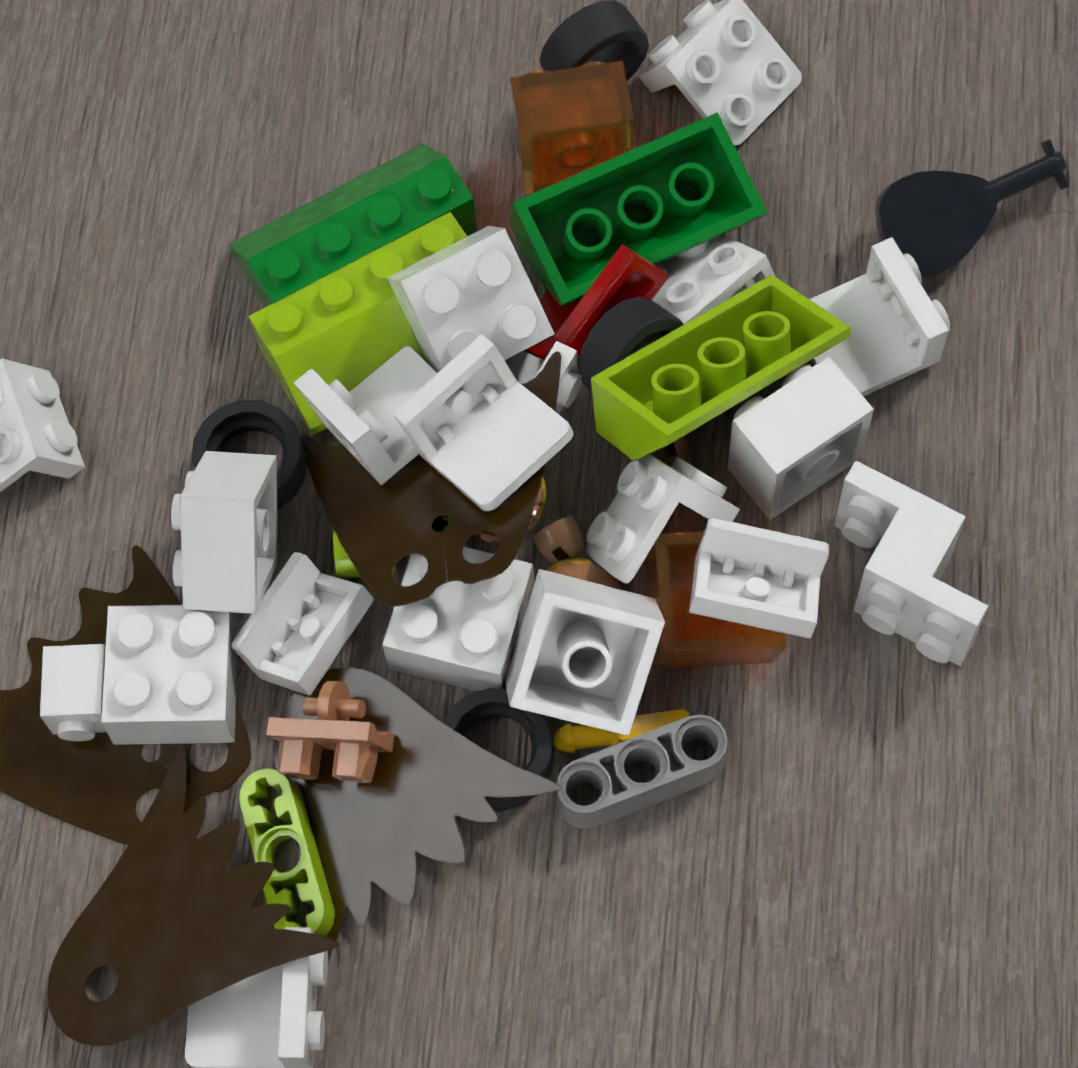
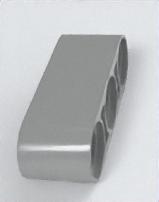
M698 714L688 716L574 760L566 765L558 775L556 784L562 786V789L556 791L559 813L565 822L574 828L591 829L706 785L718 778L724 768L728 744L726 731L720 722L711 716ZM703 740L714 748L715 753L707 760L698 761L688 757L682 748L690 741ZM642 761L653 765L659 774L650 782L638 783L631 780L625 771L633 763ZM585 783L595 786L602 794L596 802L586 806L577 805L568 797V793L572 788Z

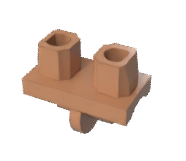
M327 681L323 684L318 698L306 697L304 699L302 707L304 715L317 716L318 720L268 717L266 736L280 742L278 773L289 778L318 779L322 749L335 750L332 777L348 782L371 783L378 752L392 753L393 733L377 732L375 724L371 722L349 721V718H363L366 705L364 700L350 699L348 687L341 681Z

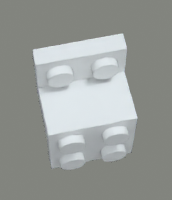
M855 461L844 479L834 526L841 529L842 534L855 545L867 549L874 546L876 549L864 569L854 611L861 614L862 620L872 629L887 635H892L895 632L916 643L915 646L918 651L929 659L940 663L951 661L961 667L973 645L988 605L940 581L951 560L966 516Z

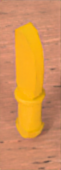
M684 709L635 715L629 736L587 725L571 726V724H567L556 730L553 734V742L558 750L566 753H575V750L613 746L689 716V712Z

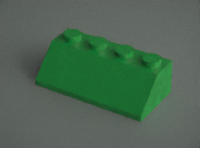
M717 112L513 202L509 225L532 272L557 303L563 307L583 298L622 244L657 265L764 217L767 214V210Z
M420 144L228 245L263 305L267 307L449 212L452 213L467 236L477 232L474 198L447 157L424 144Z

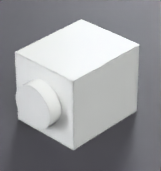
M104 644L43 646L40 717L52 734H58V737L63 740L87 741L93 739L95 733L106 732L101 723L106 649Z

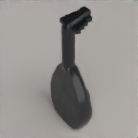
M1049 139L1041 143L1045 156L989 182L984 178L970 174L936 170L921 171L902 177L888 185L876 200V227L881 241L892 237L903 255L908 253L913 257L921 276L927 277L943 272L958 264L974 247L990 224L997 210L998 202L1052 177L1055 178L1060 190L1069 187L1063 173L1067 168L1065 160L1060 151L1055 152Z

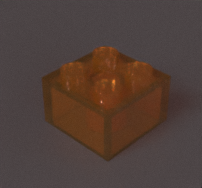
M595 61L586 63L578 68L551 72L547 70H534L523 76L510 77L514 136L524 194L540 191L634 149V117L623 61L611 63Z
M774 528L766 529V530L775 531ZM704 531L660 533L645 558L648 597L656 598L665 621L653 658L654 669L773 663L786 648L785 633L689 613L695 558Z

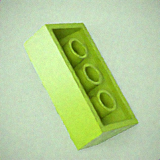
M451 212L248 316L263 357L311 435L326 429V427L294 385V382L311 368L328 385L337 379L350 392L406 346H410L428 363L387 277L467 237Z
M771 274L591 378L596 432L634 461L678 440L851 336V327Z

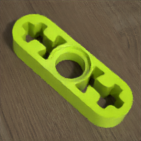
M271 768L257 770L246 778L239 794V803L255 862L273 863L274 850L282 841L287 839H295L301 849L298 864L292 870L280 873L274 868L272 875L263 887L267 904H286L290 906V910L273 926L275 929L304 927L291 922V916L299 912L296 893L285 888L281 890L282 886L296 885L300 899L315 908L314 912L306 916L307 926L305 928H311L314 934L325 937L333 926L335 911L301 790L292 778L278 773V770ZM271 786L282 792V795L274 800L277 818L288 824L292 822L291 825L277 826L272 811L260 806L259 802L268 797L267 787Z

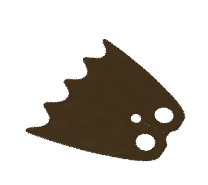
M558 351L551 355L543 370L534 379L521 384L555 412L562 358ZM309 436L301 438L306 453V463L314 486L341 545L368 588L382 602L395 607L428 598L436 588L447 583V580L448 582L461 581L464 584H474L502 574L515 559L525 538L546 466L545 463L496 509L483 511L423 459L420 454L380 485L342 444L327 447L319 444ZM441 515H448L452 520L449 528L443 531V533L433 531V521ZM478 532H493L499 540V546L495 555L483 563L473 564L466 561L462 554L466 541ZM410 554L423 555L428 562L427 572L424 577L411 586L397 585L392 577L396 563L401 558Z
M138 545L132 548L133 580L127 589L119 593L104 592L91 588L80 589L79 600L82 611L80 630L74 637L64 641H53L37 637L30 638L27 646L32 663V671L28 682L17 689L0 690V791L42 813L126 845L130 843L142 823L136 814L138 799L148 790L161 788L181 744H159L162 748L161 756L154 762H147L141 757V748L144 744L114 745L107 732L95 733V737L87 741L63 740L58 737V734H52L41 719L40 702L43 646L104 644L106 647L108 606L182 605L152 560ZM237 705L235 708L234 743H226L228 748L227 760L219 769L210 772L197 769L190 759V750L193 743L184 744L187 763V785L183 813L194 805L200 797H206L213 792L227 790L249 766L251 746Z

